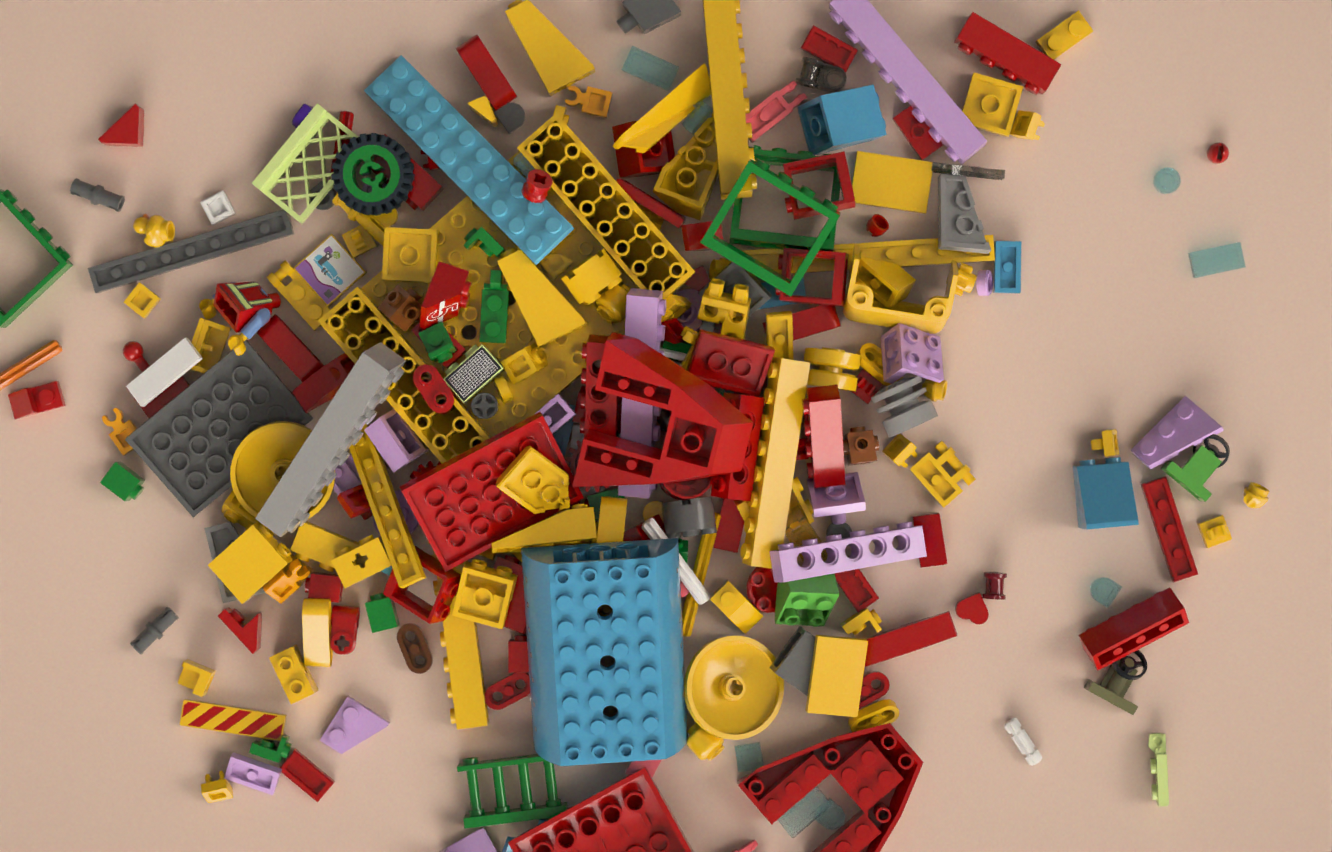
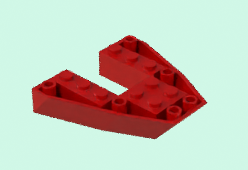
M612 332L605 343L595 390L672 411L663 449L589 429L583 439L572 487L661 484L740 472L753 422L709 384L641 340Z
M890 723L832 737L759 767L739 779L737 784L765 818L773 824L831 774L861 810L812 852H880L904 811L924 762Z

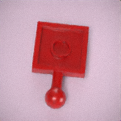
M130 341L124 345L123 356L125 359L135 362L141 372L150 367L143 357L144 350L140 343ZM182 375L145 407H141V409L148 418L152 417L190 384Z

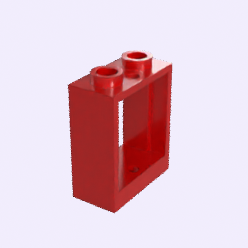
M845 151L783 164V173L791 178L795 174L836 166L843 200L832 203L838 206L837 211L855 208V197ZM791 195L784 198L787 213H793L794 220L821 215V213L811 207L799 209L797 199Z
M784 248L783 254H779L778 269L782 270L781 275L791 280L793 257L805 258L809 250ZM818 251L814 258L835 260L832 298L798 295L790 297L777 288L776 295L780 296L779 300L782 302L844 306L849 255L845 252Z
M415 546L422 567L443 579L434 605H430L408 591L409 586L400 588L393 569L383 594L429 624L444 621L450 613V605L458 592L461 574L453 569L445 572L439 560Z

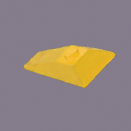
M713 113L694 133L690 141L678 150V154L662 168L653 189V193L675 212L699 221L702 218L719 174Z
M587 504L573 505L572 509L565 510L491 543L492 553L521 552V548L596 543L594 507H588Z

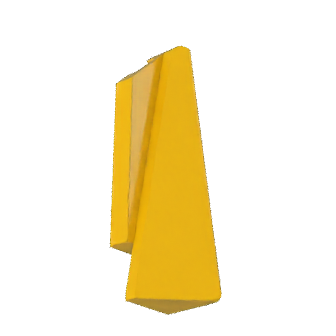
M703 63L625 131L613 144V147L615 149H620L622 146L635 148L636 152L645 153L689 116L695 109L693 105L711 95L710 79L706 64Z

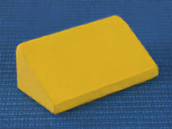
M483 96L468 102L473 112L493 127L498 126L497 119L487 97Z

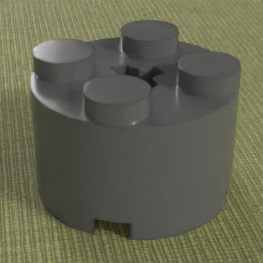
M712 497L662 503L664 530L668 539L681 538V532H683V537L699 535V530H701L702 535L717 533Z

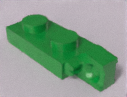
M491 270L490 283H484V290L482 289L479 342L506 344L509 291L508 284H502L501 270Z

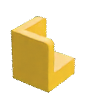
M189 659L183 661V670L178 684L192 689L195 695L205 696L216 670Z

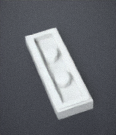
M184 338L126 387L139 405L145 407L203 358L190 340Z

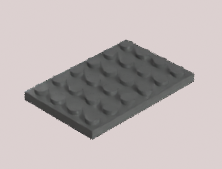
M247 340L244 341L246 351L242 355H236L233 349L125 438L128 444L193 518L232 486L230 478L232 459L237 447L250 432L272 422L287 421L305 426L313 419L309 412H304L292 392Z

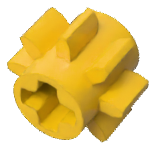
M964 263L960 264L955 294L962 296L963 291L971 292L977 275L972 273V266Z

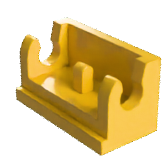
M205 318L199 319L191 343L203 359L193 366L192 370L205 373L220 361L231 330L230 327Z

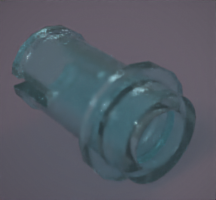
M701 101L699 104L696 103L694 111L682 123L683 127L693 135L708 117H712L713 109L704 101Z

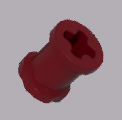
M984 572L986 589L982 598L1005 600L1006 595L1003 594L1004 579L1007 578V573Z

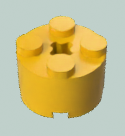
M604 248L597 251L600 256L597 254L591 255L568 272L571 276L570 278L567 275L561 277V280L579 304L590 305L601 297L599 291L603 288L606 289V287L610 290L622 281L620 278L621 271Z

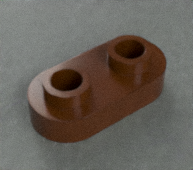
M413 623L403 625L397 632V642L406 664L414 673H425L433 664V656L423 631L418 625ZM411 631L415 634L413 641H409L406 638L407 632ZM416 656H423L425 659L424 664H417Z

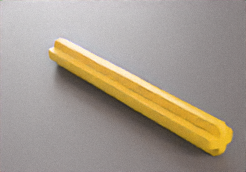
M715 513L717 530L721 518L719 513ZM717 533L701 535L693 572L703 586ZM690 592L686 595L682 611L684 637L691 636L699 605Z

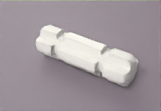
M1012 718L1004 724V727L1009 734L1012 733L1013 736L1011 738L1020 752L1026 754L1024 758L1028 764L1033 766L1041 761L1042 756L1037 749L1034 750L1033 747L1035 745L1024 729L1021 730L1020 727L1022 725L1018 719Z

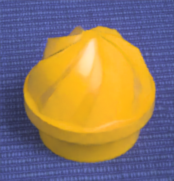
M725 258L713 259L709 268V278H714L731 262Z
M926 379L922 384V388L925 387L927 390L924 395L934 402L937 400L943 401L947 391V380L938 383Z
M1250 482L1249 486L1243 490V500L1250 508H1260L1269 499L1267 497L1269 490L1255 482Z

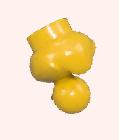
M147 214L134 220V230L138 234H146L144 242L148 246L157 248L164 245L166 241L174 240L175 226L172 221H166L160 215H153L149 218Z

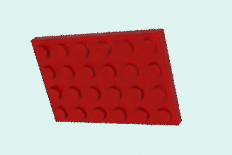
M541 412L528 417L399 486L445 572L492 547L491 543L530 527L560 511L557 508L545 510L544 513L533 514L496 487L497 479L525 447L531 446L568 473L570 505L584 498L579 487H572L574 477Z

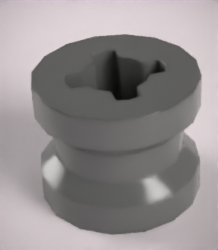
M489 393L476 395L471 404L472 412L475 416L482 419L492 418L497 413L499 407L498 400Z

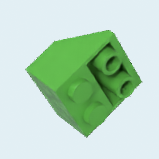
M835 573L789 582H778L775 624L824 626L839 597Z

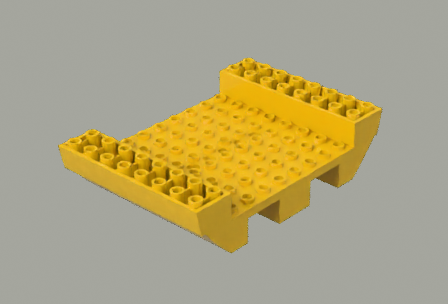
M557 113L517 147L518 152L507 161L525 179L529 171L534 169L547 172L553 179V184L550 190H548L546 200L574 227V230L549 254L564 255L574 263L556 279H553L547 271L542 270L540 263L535 266L584 318L586 325L539 347L545 354L548 366L514 385L505 369L495 377L504 376L512 393V400L506 403L502 402L493 380L481 389L476 395L489 393L498 400V411L492 418L482 419L475 416L471 408L474 397L467 403H463L450 387L449 389L454 395L452 408L443 414L433 412L414 385L413 374L419 366L428 364L434 366L444 379L447 376L445 373L447 368L442 363H438V361L433 363L430 360L424 344L411 331L420 322V317L404 332L377 308L387 297L388 293L398 284L405 290L411 287L421 296L419 302L423 304L430 283L382 280L381 270L362 288L356 287L318 320L320 325L355 364L364 351L380 342L406 360L402 366L404 373L396 383H391L388 388L391 392L386 400L441 463L454 458L534 415L557 394L563 392L581 376L582 368H586V359H582V345L587 343L589 335L610 336L612 332L625 335L626 317L621 322L613 321L610 323L605 321L596 311V301L590 305L579 304L561 280V277L564 275L570 278L571 276L568 272L591 255L597 254L600 256L597 251L604 248L622 273L620 275L622 281L618 285L625 284L630 289L663 291L662 299L676 292L695 273L692 267ZM466 196L429 228L438 230L436 267L440 261L469 271L468 281L472 282L469 291L470 298L466 308L461 307L457 317L443 322L446 330L466 351L474 345L480 347L483 344L501 364V361L536 343L515 301L513 305L508 306L506 344L479 342L482 289L484 290V283H490L491 270H501L497 261L502 258L501 256L498 258L495 254L489 257L479 247L482 243L480 240L470 250H467L463 246L467 242L464 238L473 228L478 230L480 227H483L506 251L512 248L518 251L520 248ZM502 273V284H508ZM605 288L599 291V294H601L605 290ZM467 325H472L477 330L476 337L472 340H466L462 335V330ZM463 355L456 362L460 365L466 359V356ZM423 373L421 375L422 381L429 382L431 375ZM438 395L436 402L440 405L446 402L445 396Z

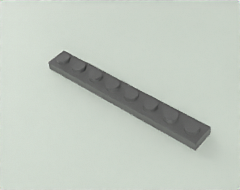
M283 209L88 268L95 293H101L294 235L289 214Z

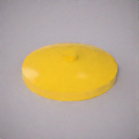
M287 421L268 423L250 432L237 447L230 469L231 484L237 500L252 516L257 517L312 432L310 428ZM335 478L329 486L325 485L321 490L323 496L316 506H311L308 510L309 518L318 513L328 501L334 487Z
M734 635L713 639L695 653L689 662L684 677V698L690 715L703 730L719 738L739 740L757 735L772 723L783 701L784 679L769 668L776 659L771 651L752 638Z

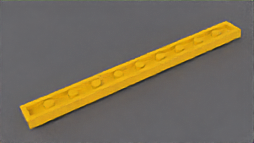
M984 235L986 242H989L991 247L989 254L938 249V238L836 244L833 252H845L849 255L847 270H850L854 244L860 245V258L866 257L895 263L900 267L951 264L952 260L957 261V263L995 261L993 235ZM741 250L782 274V270L778 269L779 254H783L784 250ZM793 257L792 274L796 273L804 258ZM814 259L806 273L834 271L835 260Z

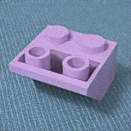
M395 409L379 417L364 429L393 473L430 450Z

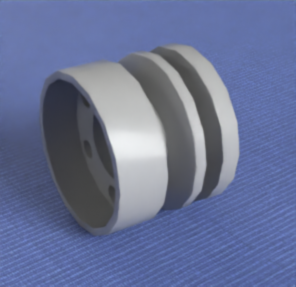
M920 376L903 378L882 388L875 396L871 397L873 403L883 399L886 402V405L876 409L878 413L886 411L891 413V416L882 422L889 438L938 416L931 400L919 403L918 397L927 391L924 387L914 392L912 386L922 382Z

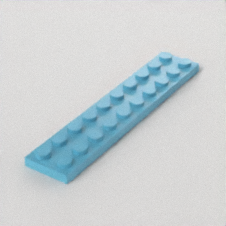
M402 55L364 90L535 265L574 230V227L546 199L542 203H534L523 196L522 187L526 179Z

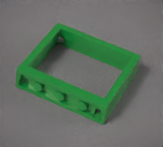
M757 145L749 147L754 148L755 160L758 158L769 165L783 166L786 163L819 157L813 156V153L809 151H798L796 154L787 153V150L783 148H772V151L761 150V147ZM836 166L819 169V171L834 172L831 202L839 201L840 184ZM743 198L735 199L729 244L784 250V248L810 250L816 240V237L739 229ZM836 223L819 251L833 252Z
M758 158L755 161L750 159L700 243L791 297L839 219L840 212L837 211L838 206L830 200L824 199L822 202L815 198L816 193L804 185L799 188L792 184L793 179L783 172H779L777 175L770 171L768 163ZM751 172L828 217L827 222L791 280L714 235Z
M0 189V203L2 202L53 256L59 265L7 313L0 308L1 328L8 327L73 266L68 260L71 257L63 247L59 246L57 248L51 242L53 236L44 227L39 229L34 224L35 217L26 208L23 210L19 208L16 204L18 199L8 189L6 191Z

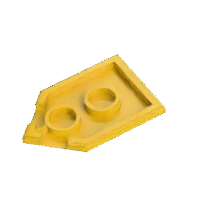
M531 446L525 447L497 479V488L533 514L544 513L545 510L557 508L559 510L570 508L568 473Z

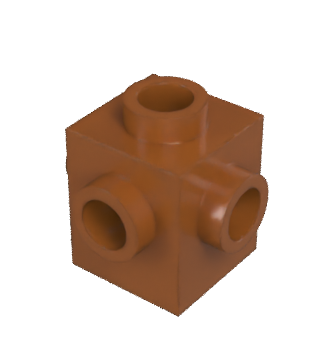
M398 284L388 293L387 297L377 308L406 332L421 315L422 304L419 302L421 296L411 287L405 290Z
M865 426L850 428V433L844 435L843 449L844 455L847 456L848 466L877 461L876 451H879V440L877 435H873V430L866 431ZM858 442L862 444V449L858 447Z

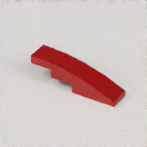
M947 611L866 638L868 646L865 667L958 636L950 612Z

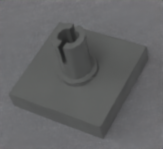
M731 262L714 277L725 281L723 292L733 294L735 284L749 286L751 303L748 317L764 305L772 296L752 273L734 262ZM710 281L699 290L698 294L701 297L705 289L708 288Z

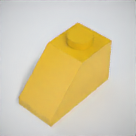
M866 257L860 258L856 282L870 286L874 297L885 307L890 309L907 298L916 281L909 273L895 263Z
M728 579L710 596V600L744 634L764 617Z

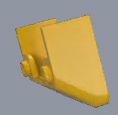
M854 244L843 306V314L848 320L890 328L901 323L929 334H936L944 328L951 314L959 276L957 261L952 260L944 296L931 297L925 305L901 301L888 309L874 297L870 286L855 282L860 260V245Z

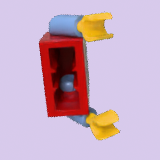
M256 282L219 283L216 286L215 294L212 295L213 299L201 300L199 308L205 319L213 318L217 313V309L236 333L242 332L240 335H232L228 339L230 350L234 349L236 355L239 356L246 351L244 341L247 338L251 339L262 326L270 322L272 309L279 308L281 300L278 293L267 294Z

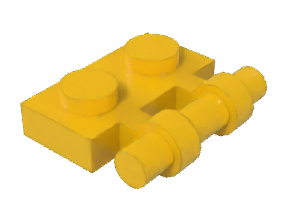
M941 440L934 446L941 454L935 459L928 452L911 466L909 470L944 508L963 492L957 484L959 480L963 479L969 486L976 479L970 473L971 469L968 465H963L955 456L956 452L951 446L948 448ZM946 461L956 471L952 476L941 466Z

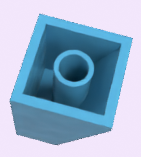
M874 85L820 95L797 107L808 151L812 152L813 156L873 141L887 135L885 130L886 123L879 107V96L875 92Z
M1121 457L1105 458V463L1095 464V459L1081 460L1079 461L1080 466H1073L1078 528L1088 530L1139 525L1129 462H1121Z

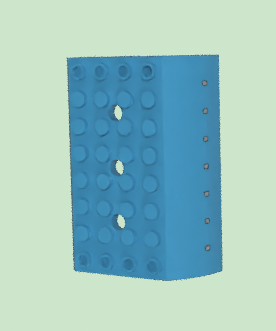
M678 538L521 548L533 743L536 753L546 761L559 766L661 760L678 753L685 746L688 738L687 711L684 698L685 670ZM606 604L612 608V613L608 616H601L598 614L597 609L601 605ZM610 655L614 657L615 663L610 667L601 665L600 660L603 656ZM615 706L618 712L615 716L608 717L603 714L605 707Z

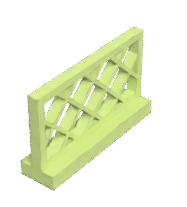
M317 103L252 184L303 224L334 185V181L331 179L327 182V178L331 177L333 173H326L325 160L336 159V154L325 155L323 142L337 140L338 153H340L342 150L341 140L357 138L358 136ZM330 120L336 125L337 136L323 137L322 128ZM340 129L347 135H341ZM319 143L320 156L307 157L306 148L308 145ZM321 160L322 174L308 175L307 162ZM303 162L304 176L290 178V167L294 163ZM323 178L322 190L318 193H310L309 180ZM305 180L306 194L292 195L291 182ZM287 182L288 196L276 197L271 193L277 183ZM306 198L307 208L299 216L293 211L292 200ZM287 200H288V205H289V207H288L285 203H283L282 201H287Z

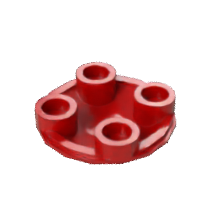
M756 567L749 575L746 584L747 596L751 604L758 610L766 613L775 612L778 582H774L772 568Z

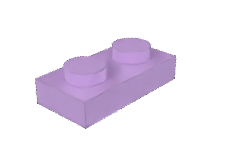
M233 752L224 779L273 795L282 769Z

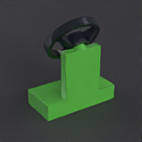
M1215 434L1203 439L1205 447L1201 445L1196 450L1197 445L1193 446V456L1183 468L1173 461H1167L1161 468L1200 502H1206L1212 495L1211 492L1203 487V484L1218 467L1223 466L1227 462L1230 455V448L1227 442ZM1209 439H1215L1222 443L1226 453L1220 452L1215 445L1210 444Z

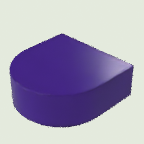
M303 104L295 114L292 125L297 128L313 107Z

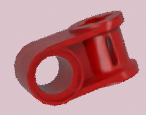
M333 605L330 646L336 654H350L355 649L360 607ZM343 636L350 643L349 646L344 647V651H342L340 645H337V641L342 640Z

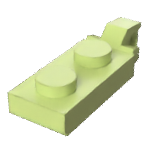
M1149 733L1148 747L1155 754V758H1150L1151 774H1155L1156 784H1151L1152 800H1156L1159 807L1168 806L1165 733Z

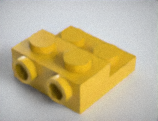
M473 559L472 563L467 562L462 570L452 616L503 629L518 575L512 574V569L508 567L498 566L497 569L487 567V562L483 560Z

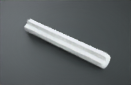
M649 518L642 524V529L650 540L668 539L653 518ZM679 553L680 580L696 602L702 605L710 599V594Z

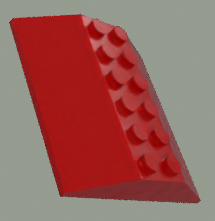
M646 767L508 841L513 852H694Z

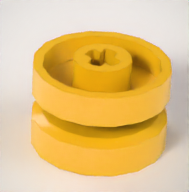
M805 347L804 361L810 362V365L819 366L818 370L809 369L807 385L816 387L838 385L839 390L856 392L858 378L842 372L843 369L854 371L859 369L861 355L847 353L845 350Z

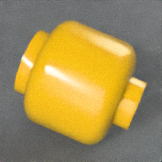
M617 284L610 290L606 287L600 294L601 297L596 300L597 313L607 322H621L626 317V295L630 288L625 284L621 286Z
M697 723L687 731L689 733L687 746L700 760L708 759L711 761L723 751L724 739L709 734Z

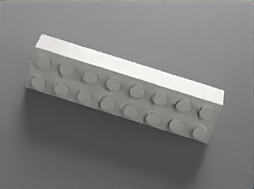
M381 342L361 354L255 518L279 537H282L287 532L293 533L298 526H302L310 516L308 510L311 506H316L323 496L321 490L325 485L329 486L337 474L334 470L338 465L342 466L349 457L350 453L347 450L352 444L356 445L363 435L361 429L365 424H370L376 416L377 412L374 409L378 403L382 404L391 392L388 390L392 382L396 383L403 375L404 370L402 366L406 362L405 359Z

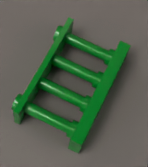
M538 754L478 761V757L462 759L463 763H459L457 766V772L466 771L471 805L469 814H466L463 818L464 829L552 818L568 809L567 802H561V799H558L554 764L541 758ZM543 761L548 800H546L545 805L536 806L535 802L532 801L528 763ZM518 765L522 796L520 808L510 809V805H507L502 766ZM492 768L497 807H494L495 811L484 812V808H481L477 777L478 769Z

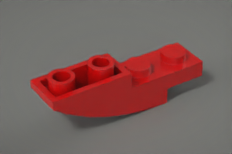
M346 353L341 354L320 368L292 391L305 413L334 398L355 365Z

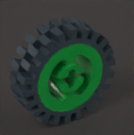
M365 133L360 134V137L349 139L350 142L348 144L344 143L341 146L342 150L340 153H336V161L332 163L333 174H331V180L334 181L333 187L337 191L340 200L349 208L366 215L378 216L383 213L388 214L395 208L398 209L403 201L406 202L408 199L407 195L410 191L412 192L414 187L412 186V182L415 181V175L413 174L414 164L410 160L409 153L406 152L401 144L383 134ZM375 157L384 158L391 170L389 183L385 188H382L387 179V175L384 173L375 175L376 180L369 177L363 178L361 180L372 187L371 192H364L356 181V170L359 164L364 161L359 173L362 176H367L371 174L372 168L378 172L385 170L383 166L374 162Z

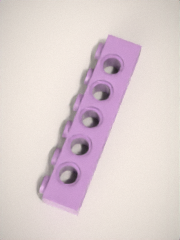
M912 522L898 523L897 529L889 530V526L873 528L874 533L866 534L865 530L850 532V537L842 538L841 534L826 536V541L818 542L817 538L802 540V545L794 547L793 543L779 544L778 550L770 551L774 582H789L926 557L922 526H913ZM894 537L898 539V547L896 549L892 543ZM871 541H873L875 544V550L873 553H871L869 550V544ZM847 545L851 547V555L849 558L845 554V548ZM823 549H825L828 554L827 560L825 562L821 558V553ZM800 553L804 558L802 566H799L797 563V557Z

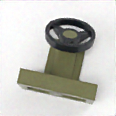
M1139 650L1133 653L1141 661H1135L1133 657L1125 656L1120 661L1118 660L1111 664L1100 685L1088 679L1084 688L1134 715L1138 706L1124 699V696L1132 681L1141 678L1147 671L1146 658ZM1143 666L1142 673L1136 675L1138 671L1135 668Z

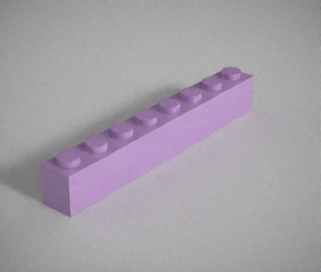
M832 0L829 3V9L831 10L829 15L837 25L842 23L848 30L845 34L853 44L859 43L864 49L862 54L870 64L875 62L881 69L878 73L887 84L892 82L897 88L895 93L903 103L908 101L914 108L912 113L920 123L925 121L930 127L928 130L929 134L937 143L941 141L947 147L945 152L953 162L958 161L962 165L986 145L987 140L868 0Z
M631 288L626 295L625 335L641 340L664 355V351L660 350V341H664L665 325H661V315L666 313V300L662 299L663 291ZM622 397L621 438L655 447L656 441H659L660 426L656 425L657 416L661 414V408ZM658 484L619 485L618 496L649 499L653 490H657Z

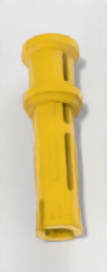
M337 193L332 203L335 206L339 205L348 214V218L351 221H357L377 242L384 246L385 226L373 215L362 214L349 208L340 200Z

